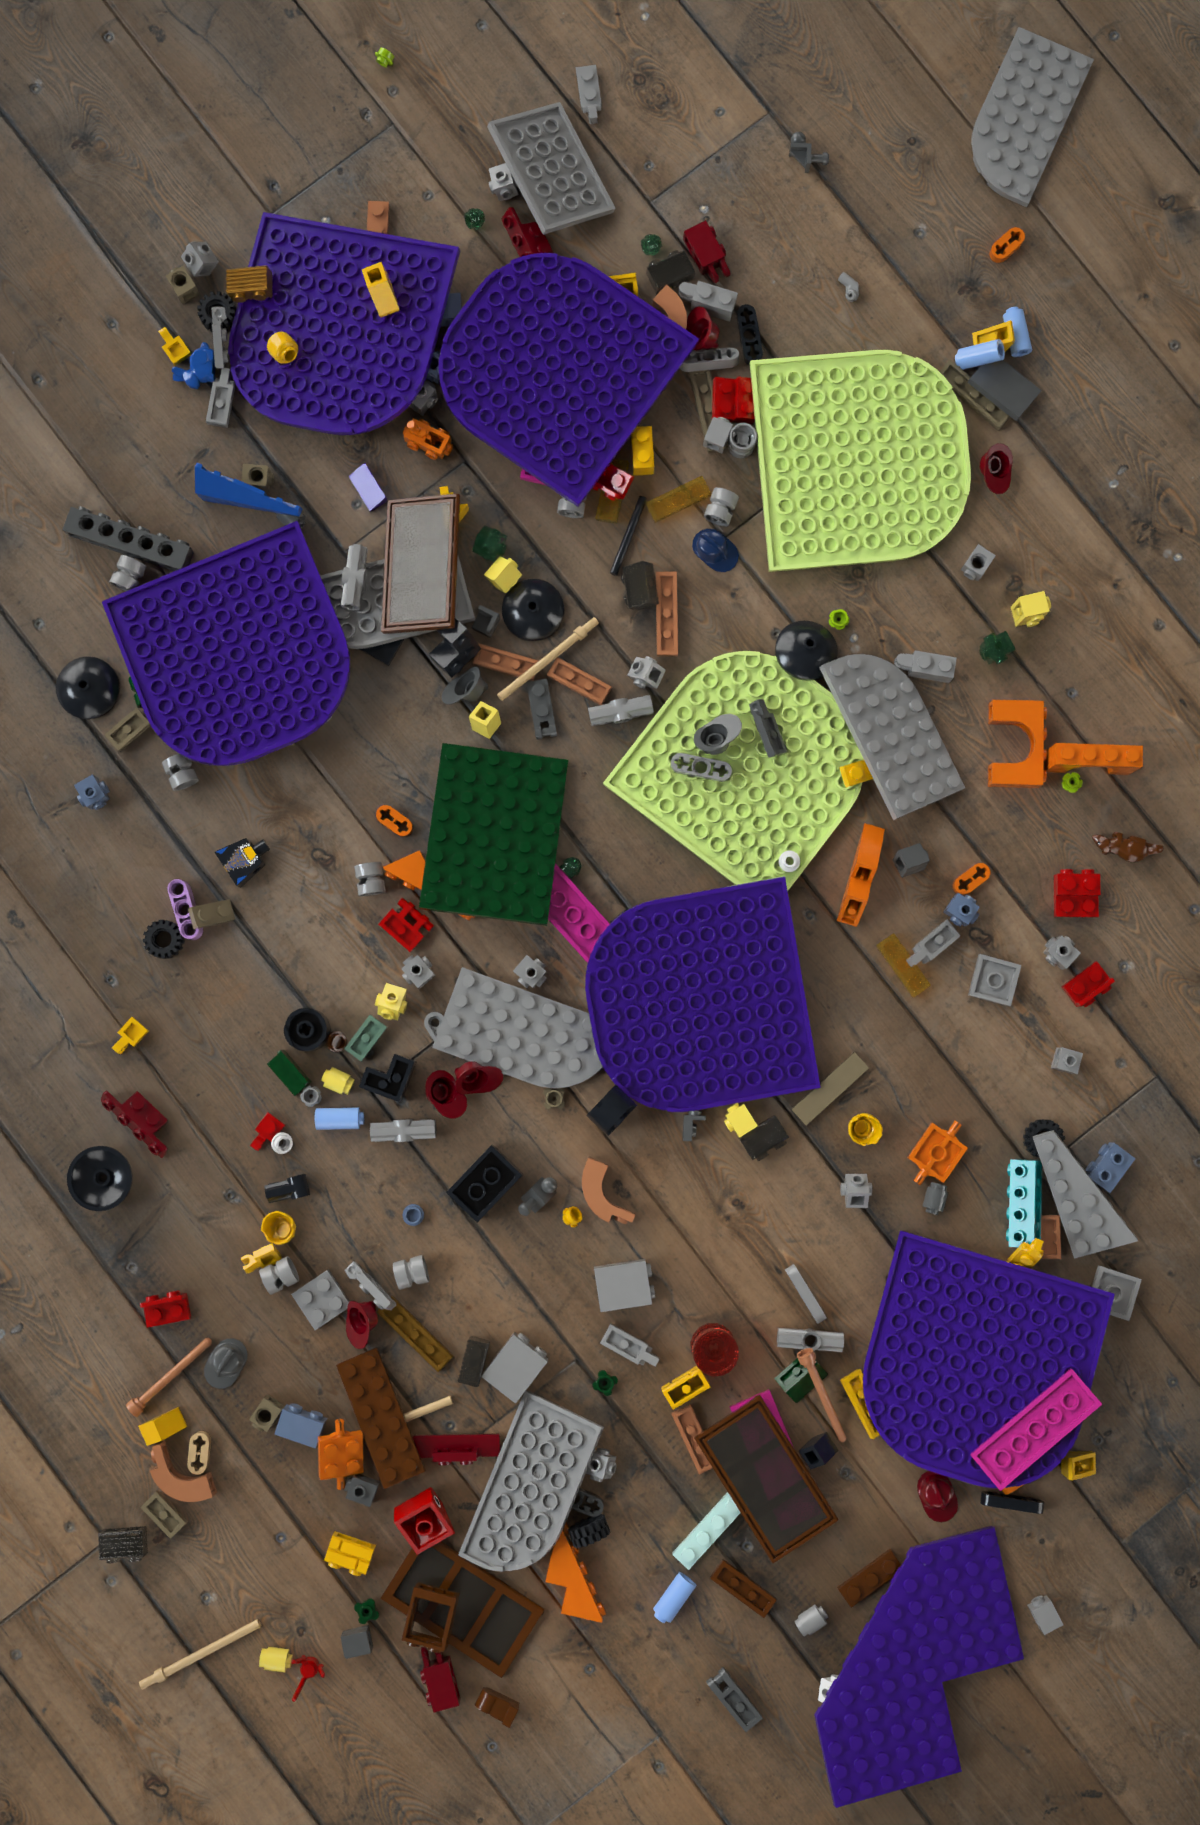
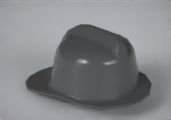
M476 666L471 667L465 673L452 680L442 693L443 703L450 705L461 699L468 702L478 700L488 689V684L480 676V669Z
M723 714L716 717L696 731L693 740L695 746L706 754L718 755L723 753L728 748L729 743L741 732L742 723L740 718L733 714Z
M232 1338L221 1341L215 1347L204 1368V1376L212 1387L224 1389L236 1381L247 1361L245 1345L241 1341Z

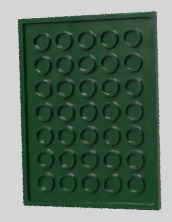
M442 743L419 909L547 926L568 760Z

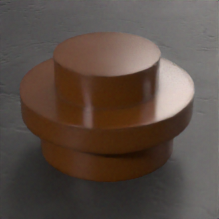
M334 1031L328 1035L326 1046L331 1052L338 1053L347 1046V1039L342 1032Z

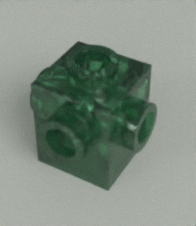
M484 525L476 536L472 552L486 560L495 562L499 556L504 555L507 549L505 544L507 536L497 529Z
M1007 631L998 635L992 633L984 637V642L979 646L982 659L984 661L987 660L989 665L994 662L998 665L1008 659L1007 656L1016 650Z

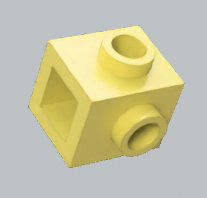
M386 983L382 994L378 993L375 1001V1006H378L377 1014L381 1015L384 1019L398 1021L400 1013L404 1014L408 1002L405 1001L407 989Z

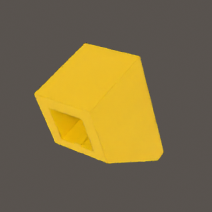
M382 262L362 269L367 288L380 318L400 311L388 272Z

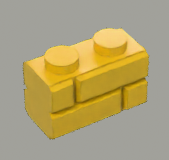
M640 426L631 435L633 475L654 474L652 426Z
M697 1365L673 1379L672 1383L668 1382L663 1385L661 1389L674 1410L709 1389L710 1384L700 1366Z
M335 1531L324 1561L329 1562L328 1566L335 1569L347 1568L352 1575H366L376 1545Z

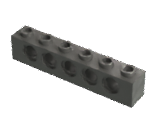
M81 506L78 509L70 508L62 529L70 537L171 571H177L189 566L194 554L189 543L177 539V542L169 540L170 537L165 534L157 533V535H154L144 527L138 526L136 529L130 527V524L126 521L118 520V522L110 520L111 517L105 514L98 513V515H95L89 509ZM94 522V526L86 530L87 524ZM114 529L112 535L105 536L107 530ZM133 535V540L125 543L126 537ZM148 542H153L152 548L145 550V545ZM167 549H173L170 556H164Z

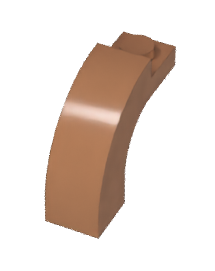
M666 284L653 299L652 307L686 329L687 314L685 306L677 293Z
M588 1157L582 1175V1190L587 1204L598 1217L608 1223L612 1215L616 1216L615 1220L627 1224L629 1221L632 1223L635 1213L612 1204L603 1193L602 1181L608 1165Z
M165 1440L152 1446L151 1457L153 1462L157 1463V1466L152 1468L150 1473L156 1485L165 1494L179 1501L198 1502L212 1498L217 1493L211 1472L198 1476H185L174 1468Z

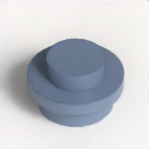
M417 1204L408 1205L403 1210V1220L410 1226L420 1224L424 1219L422 1207Z

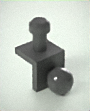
M795 132L791 136L789 157H794L805 168V173H809L811 163H822V165L829 163V154L827 152L811 154L812 143H806V137L802 132Z
M552 1177L540 1178L521 1197L524 1202L518 1206L520 1214L528 1216L531 1210L534 1213L539 1211L557 1193L556 1180Z

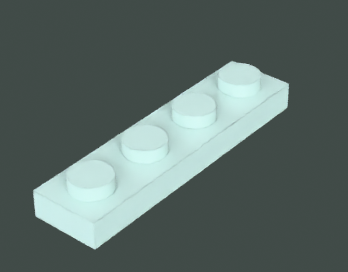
M728 1492L672 1552L673 1556L688 1570L741 1513Z

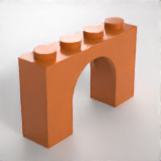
M992 700L989 703L988 724L1014 725L1021 728L1029 737L1030 752L1028 757L1019 763H991L988 766V787L1039 788L1043 786V782H1046L1047 772L1043 770V761H1046L1047 750L1044 749V741L1047 738V729L1044 728L1047 708L1044 707V701Z
M1056 743L1047 749L1044 770L1053 773H1066L1071 769L1080 767L1108 768V774L1130 775L1143 767V746Z

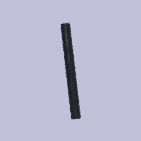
M639 496L613 562L610 574L617 576L647 501V498L644 496Z

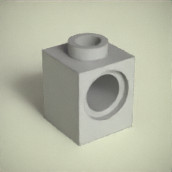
M713 417L705 435L703 446L722 454L733 424L726 418Z
M978 544L961 568V571L964 572L963 574L968 579L979 581L996 555ZM972 561H979L982 568H975Z
M1057 1047L1051 1068L1069 1074H1078L1083 1053Z
M1047 1595L1037 1596L1027 1605L1036 1624L1044 1635L1063 1626L1052 1601Z

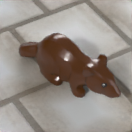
M1114 832L1112 839L1100 834L1092 836L1093 841L1104 855L1112 853L1130 863L1139 862L1148 855L1161 853L1164 850L1163 845L1147 843L1145 839L1135 836L1125 839L1123 834L1119 832Z

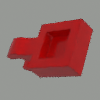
M267 1112L255 1128L260 1134L253 1140L250 1146L259 1151L267 1139L272 1142L273 1137L280 1133L286 1125Z

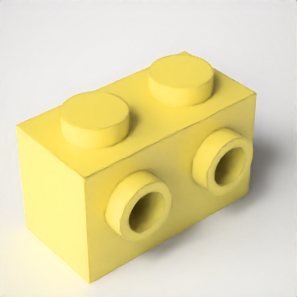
M1044 591L1021 596L1011 606V611L1016 627L1027 625V627L1036 626L1049 613L1051 602L1049 597H1046Z

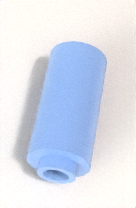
M1011 307L1006 310L1003 320L1004 322L1011 320L1013 323L1015 342L1010 347L1012 357H1021L1031 353L1032 346L1024 310L1018 307Z
M1000 339L958 349L955 355L956 365L965 370L1004 360V345Z
M359 1107L316 1108L315 1110L316 1130L360 1129V1125H364V1112H360Z
M679 1572L654 1606L653 1610L656 1612L654 1616L662 1623L666 1621L671 1623L697 1585L688 1576Z

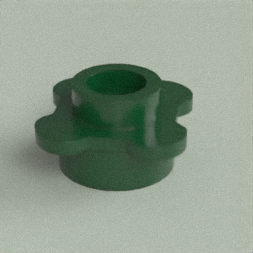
M601 1370L598 1372V1378L593 1382L592 1387L594 1390L604 1393L605 1396H610L613 1386L617 1384L618 1379L616 1376L608 1375L605 1370Z
M368 1598L362 1603L358 1602L354 1606V1610L358 1613L360 1624H366L367 1621L371 1619L376 1620L379 1617L375 1600L372 1598Z

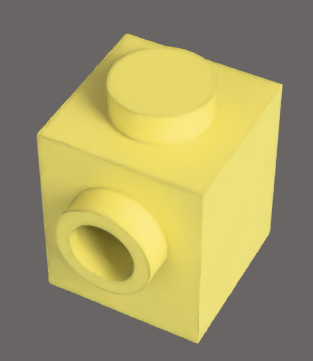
M499 556L485 572L484 576L495 588L507 593L517 583L522 574L517 569L518 564L511 558L507 560Z
M482 701L469 715L472 730L488 739L492 737L501 725L498 710Z
M735 1103L727 1108L729 1113L725 1114L727 1120L724 1123L729 1131L732 1132L734 1130L739 1138L758 1127L744 1104L739 1106L738 1103Z

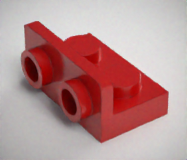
M610 463L592 489L596 491L601 489L605 492L604 496L613 501L616 498L624 499L635 476Z
M1095 961L1061 987L1076 1007H1087L1095 1001L1094 997L1099 993L1103 995L1113 988L1111 984L1115 980L1109 978L1100 964Z
M180 1290L168 1292L167 1297L159 1298L158 1294L145 1297L146 1301L140 1303V1308H144L147 1328L191 1319L187 1293L180 1294Z

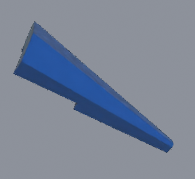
M200 463L195 465V493L203 501L298 517L302 512V508L298 505L284 502L279 497L276 499L269 497L261 489L235 478L223 476L221 472L216 470L214 472L209 471Z

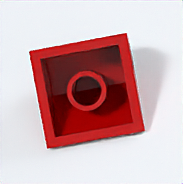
M432 1487L394 1508V1524L417 1555L455 1533L445 1507Z

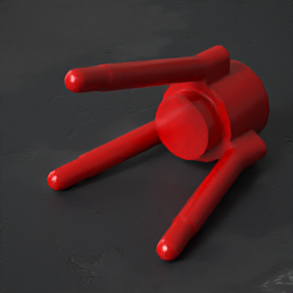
M302 1655L301 1658L292 1660V1664L302 1663L300 1672L303 1676L293 1695V1702L297 1700L307 1678L314 1677L317 1672H319L322 1678L325 1677L324 1665L319 1664L318 1659L315 1657Z

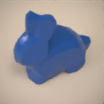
M203 342L200 348L194 350L190 356V369L172 368L173 380L178 382L184 381L192 389H199L200 383L215 382L214 350L210 349L206 342Z

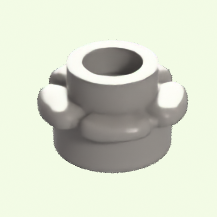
M306 1086L300 1095L301 1101L306 1106L313 1107L315 1104L320 1103L322 1099L321 1091L316 1086Z

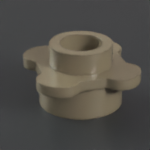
M546 1088L543 1092L546 1100L544 1107L546 1109H551L552 1107L562 1109L565 1106L563 1101L564 1090L562 1088L557 1090Z

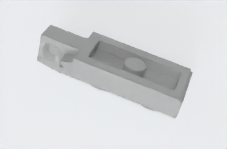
M596 65L576 67L581 111L583 110V113L588 112L589 124L598 123L597 111H601L602 108Z
M212 307V331L216 368H224L225 363L229 362L228 350H224V341H227V329L223 328L222 324L227 318L225 307Z
M222 368L220 379L216 378L212 384L206 417L207 425L228 428L235 391V382L231 381L232 373L229 368Z
M948 919L945 920L912 948L914 954L906 960L907 963L912 967L920 961L925 964L933 960L957 940L960 934Z
M353 1261L344 1270L350 1279H357L361 1283L359 1287L366 1294L370 1293L375 1298L373 1302L381 1310H392L396 1306V1302L357 1262Z
M611 1323L600 1344L636 1364L644 1365L647 1362L656 1367L660 1360V1357L651 1353L653 1348L649 1344Z

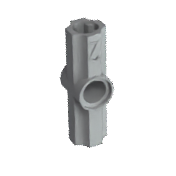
M359 544L349 546L347 565L342 573L343 593L341 607L350 611L360 610L362 590L365 588L367 580L365 568L368 549Z
M650 695L633 699H616L610 701L609 704L588 708L591 726L604 725L611 722L615 724L624 723L635 717L654 714Z
M405 1119L393 1120V1122L370 1123L371 1142L392 1140L394 1142L413 1141V1139L436 1138L437 1133L436 1120L432 1119L420 1121Z
M778 1327L777 1347L812 1348L813 1351L843 1352L844 1333ZM814 1335L816 1337L814 1344L806 1345V1336Z

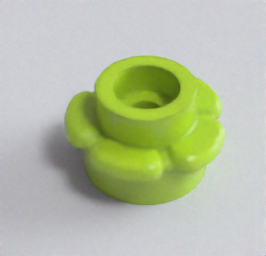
M381 47L378 52H375L376 61L381 66L393 65L392 61L395 56L390 51Z
M842 609L833 610L829 615L830 626L835 627L837 630L844 629L845 625L849 623V616Z
M1076 772L1067 773L1062 778L1063 789L1070 793L1077 792L1083 785L1080 775Z

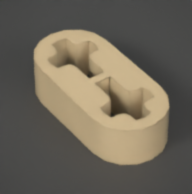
M205 1431L196 1432L189 1442L187 1465L189 1471L195 1475L203 1473L209 1466L211 1437ZM201 1436L202 1440L206 1441V1443L201 1446V1450H198L199 1443L195 1442V1440ZM198 1455H200V1462L204 1464L199 1469H197V1465L193 1464L198 1459Z

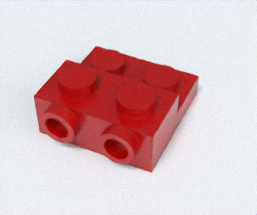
M738 376L736 379L715 377L713 379L712 419L713 417H723L732 423H747L750 425L755 422L751 378Z
M1062 869L1060 873L1055 874L1054 917H1099L1100 874H1095L1093 869L1081 870V874H1073L1072 869Z

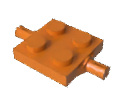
M954 1120L948 1131L931 1123L907 1157L920 1169V1172L913 1180L920 1186L927 1175L933 1176L944 1183L968 1149L955 1136L962 1126L959 1122Z
M337 1419L335 1420L336 1432L318 1437V1468L320 1480L337 1478V1489L341 1490V1486L342 1489H345L346 1486L345 1477L364 1473L363 1434L361 1430L344 1431V1420L340 1419L339 1423Z

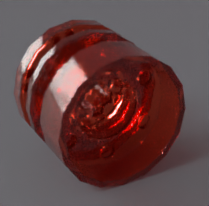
M707 1323L700 1326L693 1333L690 1341L691 1353L697 1367L704 1374L722 1376L729 1373L736 1366L739 1358V1348L731 1331L724 1325ZM716 1343L718 1349L716 1350L713 1348L712 1350H710L709 1345L711 1344L714 1346Z

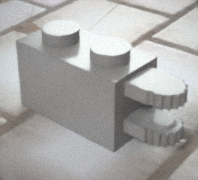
M698 281L697 285L687 282L680 284L678 296L682 301L691 303V310L701 306L707 310L710 316L730 322L738 293Z
M915 650L913 654H898L896 659H894V665L901 668V670H907L909 677L950 683L954 678L957 657Z

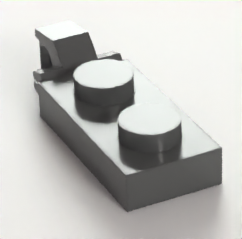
M764 699L750 703L751 714L753 715L768 758L787 753L773 713H769Z

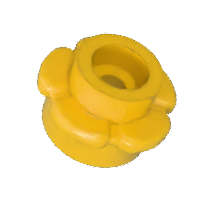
M575 1206L565 1208L563 1210V1221L566 1225L577 1227L578 1223L582 1221V1213Z

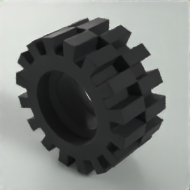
M213 291L210 292L211 296L209 297L205 294V300L200 299V305L197 306L198 316L207 330L210 329L213 333L210 311L215 306L225 307L227 318L222 323L223 328H231L236 313V307L232 299L225 293L222 295L220 291H217V294H214Z
M168 920L154 921L151 926H147V932L144 931V947L154 957L161 959L173 958L172 956L178 955V951L183 949L181 946L182 943H185V940H183L179 927L174 922ZM162 931L169 932L172 938L170 945L165 948H161L156 942L157 935Z
M1035 1120V1122L1029 1124L1028 1128L1026 1127L1025 1135L1023 1134V1138H1025L1023 1143L1027 1147L1026 1150L1038 1158L1040 1157L1033 1136L1037 1135L1040 1131L1046 1130L1049 1132L1054 1130L1062 1141L1065 1140V1136L1062 1134L1064 1132L1063 1129H1060V1125L1051 1120Z
M604 1514L588 1517L568 1528V1533L575 1548L586 1547L589 1544L592 1545L594 1542L606 1538L611 1533Z

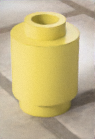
M332 1067L330 1070H325L321 1081L324 1082L323 1087L341 1095L343 1093L348 1095L355 1079L351 1078V1075Z
M262 1648L259 1667H264V1670L286 1672L287 1668H291L293 1654H289V1649Z

